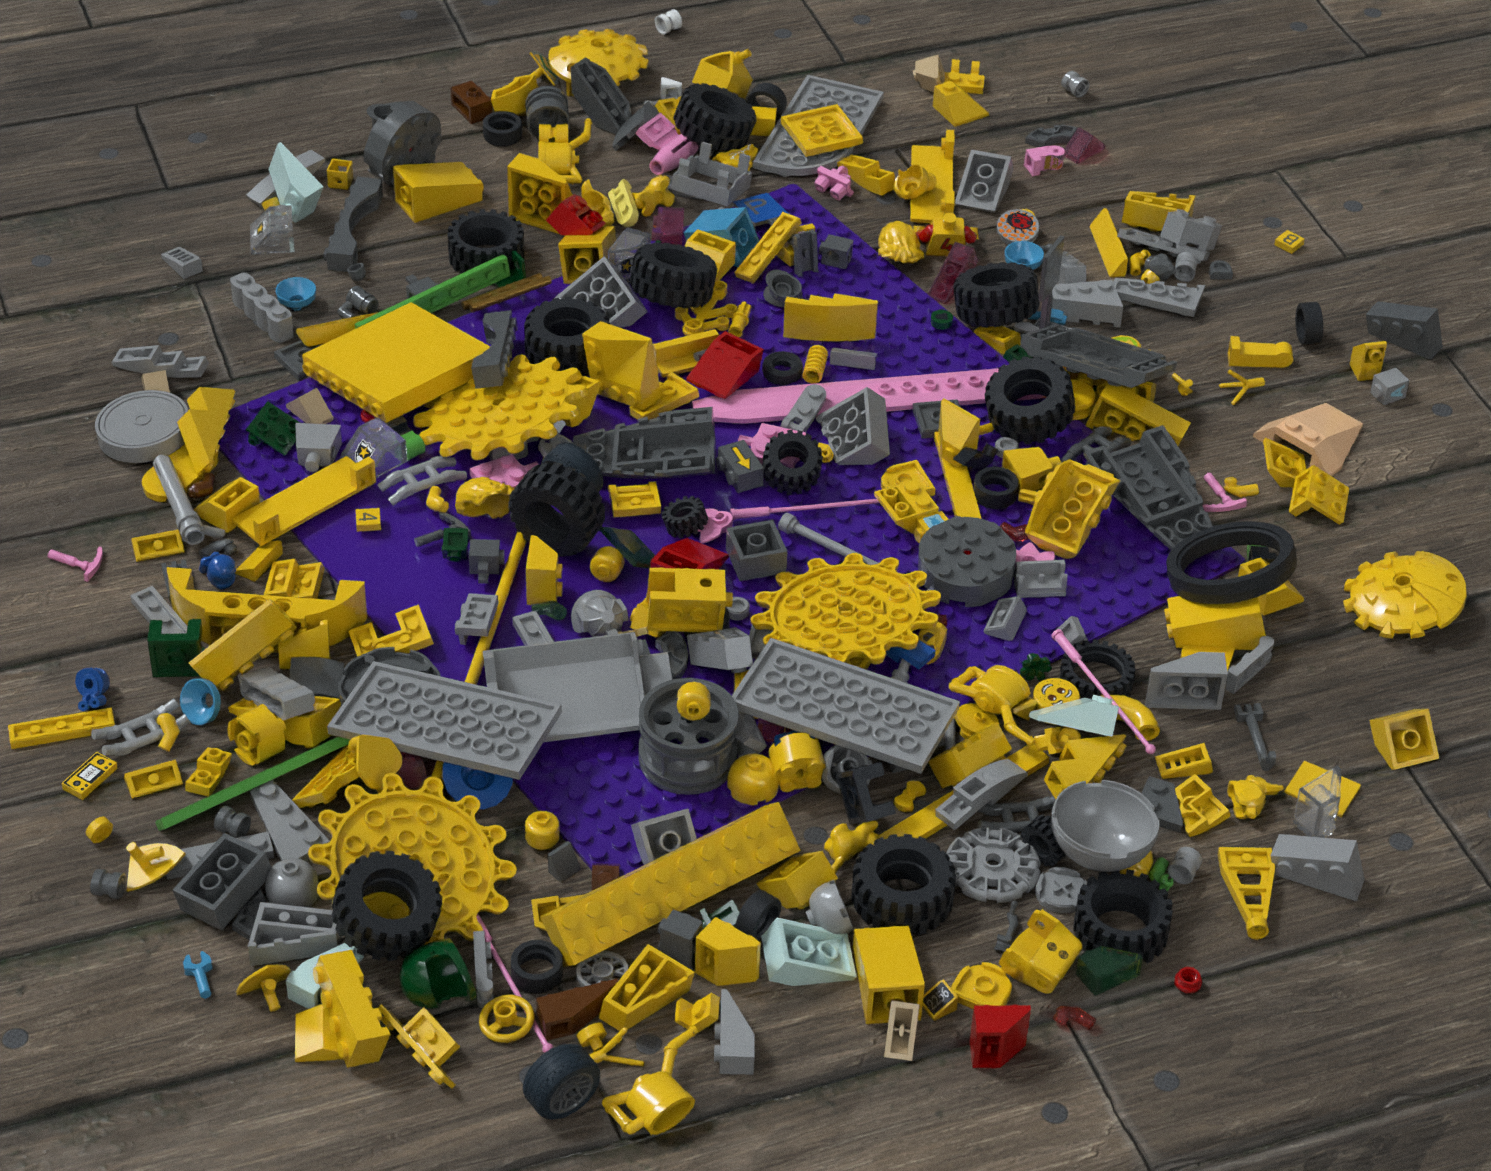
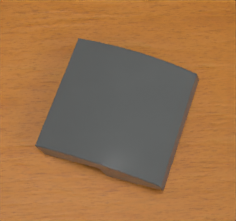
M291 657L289 679L310 689L314 696L339 699L338 681L344 675L343 669L345 664L340 661L320 657Z

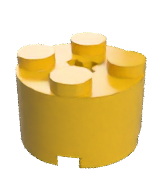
M264 704L235 717L228 723L230 742L234 740L237 745L234 751L248 765L259 764L285 750L284 732L286 731V725L281 718H276Z
M793 733L780 738L781 743L775 746L774 743L771 745L769 758L773 764L775 777L778 779L779 786L783 792L806 787L816 788L822 783V772L826 766L817 738L814 740L807 733Z

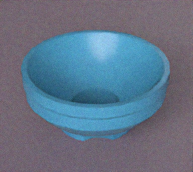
M1017 241L1009 244L1005 249L1006 263L1012 262L1018 265L1026 263L1023 265L1034 270L1043 262V249L1035 243Z
M302 277L285 279L276 287L277 300L282 305L291 308V310H300L314 301L316 286L311 280Z
M195 678L189 680L182 688L180 695L182 713L195 725H204L212 722L217 717L221 706V696L217 687L207 679ZM208 693L211 694L213 698V704L211 707H208L206 704V696Z

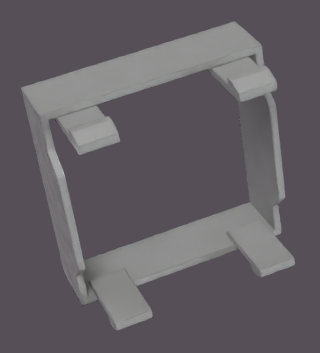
M701 142L699 156L694 157L691 155L687 159L680 158L679 168L673 174L671 190L728 206L750 188L752 172L748 171L750 156L740 153L737 168L710 160L712 144ZM697 172L717 178V186L689 177ZM728 182L733 183L730 189H727Z

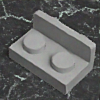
M468 594L466 603H463L461 606L460 620H457L455 623V634L459 635L460 645H466L469 635L488 637L499 604L498 595Z

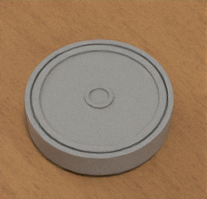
M144 390L123 395L107 404L96 418L95 430L99 446L107 456L128 463L154 461L158 455L162 454L168 456L185 444L177 421L188 411V407L180 397L165 391Z

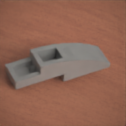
M1009 759L991 763L972 773L953 787V795L935 809L936 817L956 830L986 803L991 806L1027 777L1028 774Z

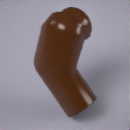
M205 473L201 482L194 483L187 490L189 497L196 499L197 497L209 496L213 492L214 474Z

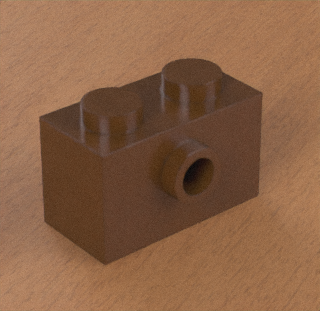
M472 80L450 87L451 105L470 124L483 121L487 115L492 113L491 97H488Z

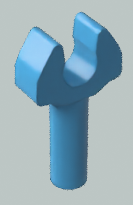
M1051 309L1050 321L1065 325L1067 316L1063 315L1064 311ZM1041 311L1032 314L1028 319L1038 320L1041 317Z
M201 951V963L193 964L190 955H186L183 961L185 975L195 976L201 998H208L211 995V990L206 972L212 970L210 956Z

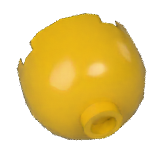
M751 753L740 756L731 765L727 777V787L731 791V796L743 804L758 805V801L765 799L766 802H769L777 795L779 790L778 779L775 777L771 759L761 754Z

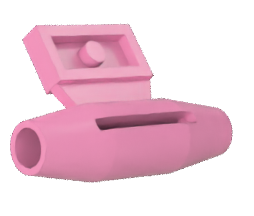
M659 113L645 123L635 133L650 148L654 147L659 150L649 165L650 170L655 175H661L678 168L680 158L687 159L691 155H695L699 150V145L696 142L687 139L686 135H678L675 129L676 126L662 113Z

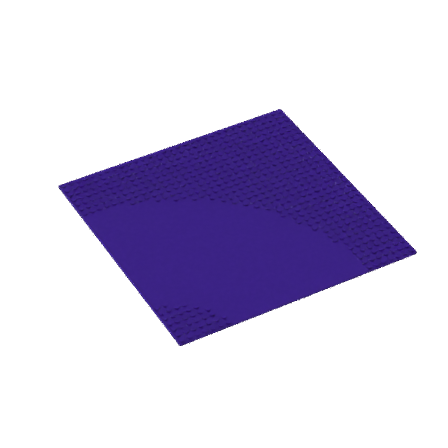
M789 184L768 194L790 215L799 217L802 222L800 226L812 223L815 226V232L817 233L818 272L809 270L802 272V276L798 277L795 274L794 265H787L776 255L757 280L751 283L737 278L734 272L738 267L732 266L720 279V281H724L727 284V295L724 299L718 300L713 308L717 309L725 307L727 304H734L738 309V306L744 301L751 305V311L748 316L749 323L744 327L740 338L764 349L759 372L737 390L811 384L804 380L803 375H801L797 382L792 384H774L764 377L762 365L764 358L769 354L785 351L797 355L802 361L804 370L808 351L814 345L823 346L828 351L823 377L819 383L997 369L1004 364H1009L1003 356L955 316H953V324L950 328L940 330L931 325V314L936 310L946 309L882 256H878L879 253L796 184ZM770 224L755 226L759 241L771 227ZM690 225L614 255L612 263L617 266L622 260L634 257L635 252L641 246L648 243L653 244L657 240L662 241V244H679L685 247L686 239L684 232ZM829 234L853 240V256L846 269L821 264L820 244L825 242ZM773 270H782L796 277L802 285V299L809 300L810 295L833 299L834 293L878 300L875 339L813 341L783 337L785 307H777L765 300L763 292L768 286L766 283L767 274ZM622 274V276L625 278V280L631 287V274ZM563 276L552 280V284L474 313L471 312L447 323L491 347V344L486 342L483 327L485 313L511 310L512 317L517 319L518 331H515L516 340H513L514 349H511L512 358H509L510 362L517 355H525L528 358L525 353L524 335L526 317L537 305L540 306L544 301H552L570 284H564ZM636 294L648 312L631 326L622 327V329L652 338V344L686 336L683 333V321L675 318V308L650 302L648 299ZM689 308L688 314L690 315V317L696 318V315L694 314L692 309ZM718 317L707 319L704 322L716 320ZM728 318V319H729V328H730V326H731V324H732V320H731L732 318ZM714 328L716 329L719 335H721L724 332L718 330L717 328ZM833 348L878 353L875 369L831 365V350ZM784 365L774 367L775 369L781 371L791 369L790 367ZM691 371L676 375L686 381ZM658 372L659 382L664 383L667 377H662ZM589 373L582 375L590 378ZM311 377L230 409L228 412L230 418L223 427L225 433L218 442L220 445L219 450L244 479L259 487V496L263 500L325 468L319 466L317 471L310 472L306 470L305 466L299 465L296 442L285 456L263 441L255 446L249 444L248 435L250 433L246 431V428L267 401L300 423H305L287 409L286 404L318 388L333 416V420L327 424L341 425L342 445L334 462L347 456L356 463L355 453L362 439L365 442H370L371 447L375 449L370 458L375 461L376 483L290 531L318 562H322L325 570L338 585L340 580L365 582L367 617L383 636L401 630L395 613L419 604L434 644L419 649L417 652L422 653L439 670L441 677L465 682L480 636L469 635L466 645H460L459 635L455 634V623L457 620H460L461 606L463 603H466L468 594H496L517 534L515 522H512L510 518L511 512L504 515L503 518L497 517L493 519L488 514L478 517H467L458 514L456 511V493L463 483L472 479L470 468L490 462L489 455L484 459L474 460L471 457L472 450L463 449L449 456L456 459L454 467L436 469L439 474L446 470L466 471V480H456L455 482L436 485L441 488L440 497L449 503V509L446 513L459 519L471 530V539L500 540V550H505V562L500 564L499 574H489L488 584L478 583L479 574H470V539H468L467 559H461V561L457 562L443 558V539L420 547L416 546L414 538L440 529L444 530V528L451 526V523L440 519L439 511L435 512L427 507L426 500L430 488L416 492L414 495L408 496L393 506L388 498L408 483L403 480L389 487L384 492L377 486V484L386 479V476L394 471H401L426 462L433 457L441 456L439 451L440 445L443 442L425 445V453L406 460L386 442L384 421L375 425L363 422L361 419L363 409ZM696 387L699 391V397L692 401L714 396V394ZM597 394L590 416L584 419L578 426L570 427L565 425L559 434L573 442V437L603 428L605 431L615 429V425L625 423V426L639 422L630 415V405ZM1046 398L1018 400L1013 404L1031 406L1042 402ZM690 401L688 404L681 405L673 409L672 411L692 409V401ZM986 403L960 405V408L980 418V426L990 423ZM421 405L401 416L407 420V426L415 434L420 435L422 431L429 427H415L413 424L414 416L431 408ZM913 410L888 411L886 414L889 456L872 465H838L833 457L832 461L828 463L822 462L820 477L815 486L811 485V489L807 492L803 489L802 494L798 495L796 492H792V495H787V491L777 492V487L771 488L769 486L770 481L766 482L765 479L763 486L737 493L735 488L728 484L723 471H719L716 459L715 474L669 479H630L603 476V487L599 493L602 497L601 503H604L605 508L604 523L581 553L573 556H558V564L563 565L562 579H558V582H563L562 597L557 598V605H527L526 564L530 541H528L522 553L489 650L525 646L513 626L512 617L532 611L537 612L554 642L593 637L589 632H575L571 621V613L575 602L584 593L592 590L606 591L617 599L620 598L628 613V621L623 622L621 631L634 630L630 628L632 623L630 616L633 609L637 607V604L646 598L651 560L664 546L682 539L689 538L700 543L701 532L697 534L691 533L690 537H686V535L683 538H679L678 535L676 538L672 537V534H668L662 519L664 507H669L668 503L671 501L675 503L677 498L683 500L684 496H687L688 499L691 496H694L695 499L697 497L700 498L705 509L710 508L730 512L732 508L745 509L767 506L769 508H782L877 499L874 496V492L881 490V477L888 467L918 460L936 489L935 495L930 497L939 507V511H943L946 517L951 519L955 515L934 438H921ZM815 418L806 431V435L807 433L811 435L812 441L816 439L817 442L829 444L827 437L821 431L823 429L821 424ZM783 420L746 424L714 422L716 458L718 457V447L738 442L740 434L753 438L758 433L761 423L780 427ZM1072 420L1069 425L1066 424L1067 428L1057 433L1056 437L1044 439L1045 442L1042 443L1036 441L1032 442V444H1024V442L1020 441L1018 449L1039 447L1047 458L1058 456L1061 460L1071 446L1082 441L1093 431L1081 421ZM995 430L980 435L977 450L982 451L986 443L995 447L996 441L1003 437ZM538 437V441L527 443L528 455L517 460L520 464L525 466L537 461L541 465L543 455L538 450V445L542 438ZM1096 443L1090 445L1093 448L1100 447V445ZM1083 452L1073 460L1083 465L1087 462ZM996 455L992 463L987 467H1002L1003 458ZM799 460L794 468L802 467L804 462ZM967 467L974 488L975 475L980 470ZM426 472L414 476L418 482L430 478ZM656 481L661 514L613 517L608 485L616 484V487L644 485L648 484V482ZM998 484L984 486L991 491L1007 490L1006 487ZM1018 494L1017 500L1013 505L1003 509L987 508L977 502L981 518L1000 526L1014 541L1016 550H1020L1027 543L1031 542L1039 553L1046 552L1032 542L1025 533L1033 504L1019 501ZM1112 495L1109 507L1101 512L1097 527L1091 529L1079 553L1075 557L1068 559L1057 555L1054 557V560H1065L1064 574H1067L1066 596L1021 598L1027 612L1012 641L987 635L984 633V629L999 599L1017 597L1014 577L1012 586L1005 595L985 605L965 607V602L950 600L949 604L940 601L938 605L924 609L926 612L938 615V622L947 628V638L941 656L934 663L925 664L919 670L910 664L907 672L910 677L907 684L960 701V706L967 703H975L972 697L952 692L948 687L952 679L960 676L968 667L976 666L986 672L992 666L1002 665L1020 674V669L1023 667L1022 662L1027 660V655L1030 653L1038 654L1040 658L1047 657L1051 663L1063 658L1064 650L1052 639L1051 635L1070 616L1079 619L1086 638H1088L1089 643H1092L1093 640H1098L1167 605V598L1178 596L1173 591L1167 576L1166 561L1171 550L1160 542ZM880 503L788 512L796 516L799 524L878 563L885 558L892 557L898 559L899 566L896 571L898 573L907 574L918 571L920 543L916 541L914 534L896 525ZM552 506L557 512L562 514L557 508ZM380 508L381 530L357 532L356 509ZM786 512L733 520L732 527L773 520L787 549L786 572L797 575L808 572L807 563L813 558L824 559L830 565H838L845 560L844 556L796 532L787 534L779 530V521ZM726 532L721 533L718 538L703 544L727 553ZM604 546H611L618 549L624 555L626 552L623 549L626 548L632 554L624 557V567L616 580L602 582L592 575L590 563L598 549ZM1227 547L1210 552L1194 560L1186 567L1184 573L1198 579L1216 580L1239 568L1240 564L1245 563V558L1232 547ZM728 558L719 568V570H725L726 592H732L733 597L746 599L750 605L749 615L745 619H730V628L736 627L749 635L752 627L750 618L755 614L764 613L769 610L757 604L755 595L762 591H778L781 587L776 582V575L739 581L731 560ZM924 586L918 588L922 591H928ZM920 629L914 630L912 632L919 636ZM677 631L684 638L688 650V665L681 678H698L713 682L724 688L732 696L734 693V673L731 670L691 665L688 639L684 632ZM649 634L636 637L637 640H646L650 654L661 653L655 647V640L659 637ZM885 656L883 663H871L867 670L890 678L893 670L898 669L901 661L897 663L888 656ZM483 666L477 685L487 687L485 666ZM977 678L971 679L964 685L971 686ZM755 719L767 745L759 754L769 758V749L774 743V737L784 733V729L785 733L792 731V729L763 719ZM639 730L543 742L521 779L513 778L515 785L538 811L551 812L558 818L559 834L566 842L569 841L573 850L591 870L593 863L620 864V877L644 866L637 849L631 827L632 824L689 809L696 838L698 839L765 805L781 802L808 788L783 792L779 786L777 795L771 801L766 802V799L758 801V805L743 804L735 800L727 787V781L716 789L700 794H677L663 790L651 783L640 768L639 740L641 734ZM700 737L697 742L703 744L710 740ZM677 738L670 741L675 744H682ZM818 739L823 755L832 746L836 745Z

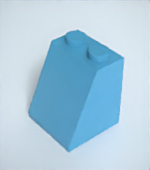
M746 207L704 210L684 232L686 241L699 229L736 242L735 264L733 265L735 267L740 266L759 242Z

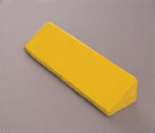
M1103 208L1091 223L1090 230L1109 277H1125L1128 258L1120 238L1117 237L1118 233L1108 209Z
M379 312L297 328L296 333L304 345L308 347L324 344L354 330L355 323Z

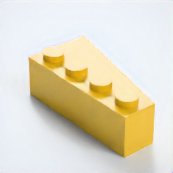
M1107 383L1085 426L1092 429L1094 426L1110 427L1112 434L1115 432L1126 436L1125 438H1129L1134 442V440H1141L1144 431L1163 425L1177 446H1179L1191 422L1122 386H1113Z

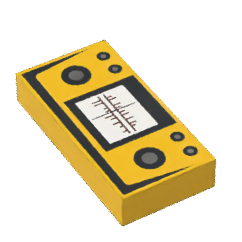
M96 752L61 783L62 789L83 800L118 769L117 762Z

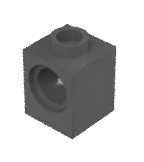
M829 234L825 242L820 244L821 264L846 269L853 256V240Z

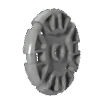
M986 827V831L976 828L965 832L963 837H957L951 843L946 852L955 867V887L959 886L962 889V893L966 896L985 903L986 900H997V903L1011 902L1021 898L1022 893H1029L1035 887L1041 873L1038 853L1033 846L1028 851L1029 844L1022 842L1023 838L1021 835L1007 829L999 828V830H992L989 827ZM994 860L997 861L999 864L990 865L987 863V861ZM971 876V880L968 881L966 878ZM987 886H997V890L987 889Z

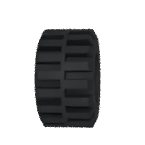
M788 430L786 434L782 431L778 433V437L773 436L770 438V443L767 442L762 463L764 479L766 482L770 481L769 486L771 488L777 487V492L787 491V495H792V492H796L798 495L802 494L803 489L806 492L809 491L811 485L815 486L822 467L821 447H818L816 439L812 441V436L808 433L805 436L802 435L803 431L799 430L797 433H793V430ZM790 456L797 457L804 462V465L799 468H788L780 460Z

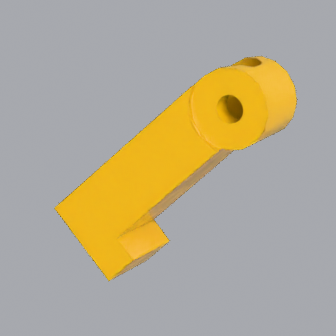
M1230 336L1228 348L1229 366L1284 368L1290 366L1293 362L1292 346L1287 342H1279L1277 344L1240 342L1239 336Z

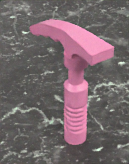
M1211 473L1205 474L1204 480L1216 495L1222 498L1223 504L1202 505L1205 512H1224L1246 507V498L1232 500L1230 496L1225 494V490Z
M99 547L93 562H82L76 557L51 549L48 553V558L72 567H81L82 570L86 571L84 573V581L89 582L101 565L103 553L102 547Z

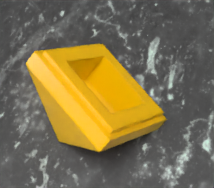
M1028 697L1011 709L1013 714L1029 721V714L1031 711H1034L1037 702L1033 698Z

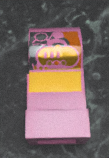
M1060 146L1026 149L1024 166L1032 176L1040 175V171L1061 169L1065 150Z

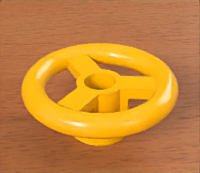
M498 996L489 1001L481 1010L479 1026L483 1034L492 1041L500 1043L514 1042L524 1037L531 1030L535 1019L534 1010L531 1004L520 996ZM515 1004L525 1010L526 1018L517 1016ZM493 1009L496 1021L488 1026L487 1018ZM511 1025L521 1027L518 1031L511 1034L497 1033L503 1027Z

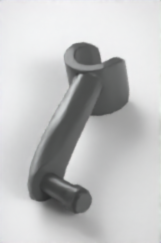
M1017 901L1011 902L1010 912L1007 913L1008 931L1005 936L997 935V943L994 950L1005 952L1012 945L1013 936L1018 927V918L1015 914L1018 905Z

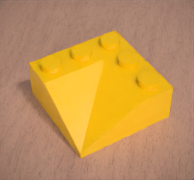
M519 153L507 166L509 216H515L516 221L559 234L546 219L562 201L573 195L565 179L541 160Z
M602 321L582 334L590 378L600 382L599 395L641 410H645L661 398L652 338Z

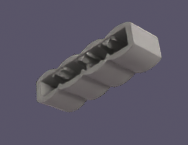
M243 272L230 278L232 301L236 307L244 310L248 318L256 321L260 329L268 332L269 337L273 341L282 343L294 337L292 314L286 307L279 305V301L274 296L267 294V290L263 286L255 283L251 275Z
M270 667L238 676L242 696L248 701L252 700L257 706L261 704L266 705L268 710L275 713L282 720L314 711L315 697L313 692L294 680L285 677L283 674L277 673V671Z

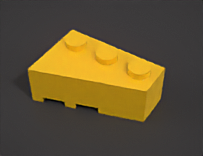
M647 944L604 998L599 1019L619 1031L624 1027L628 1030L689 992L695 972Z

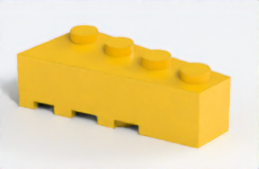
M347 950L320 955L316 967L313 968V978L315 983L320 985L322 991L321 1002L323 1007L328 1009L330 1015L329 1026L331 1032L336 1033L338 1039L337 1050L340 1058H344L347 1068L378 1062L390 1037V1032L387 1027L382 1028L380 1025L382 1015L379 1008H372V993L369 987L363 988L362 986L364 975L353 951Z

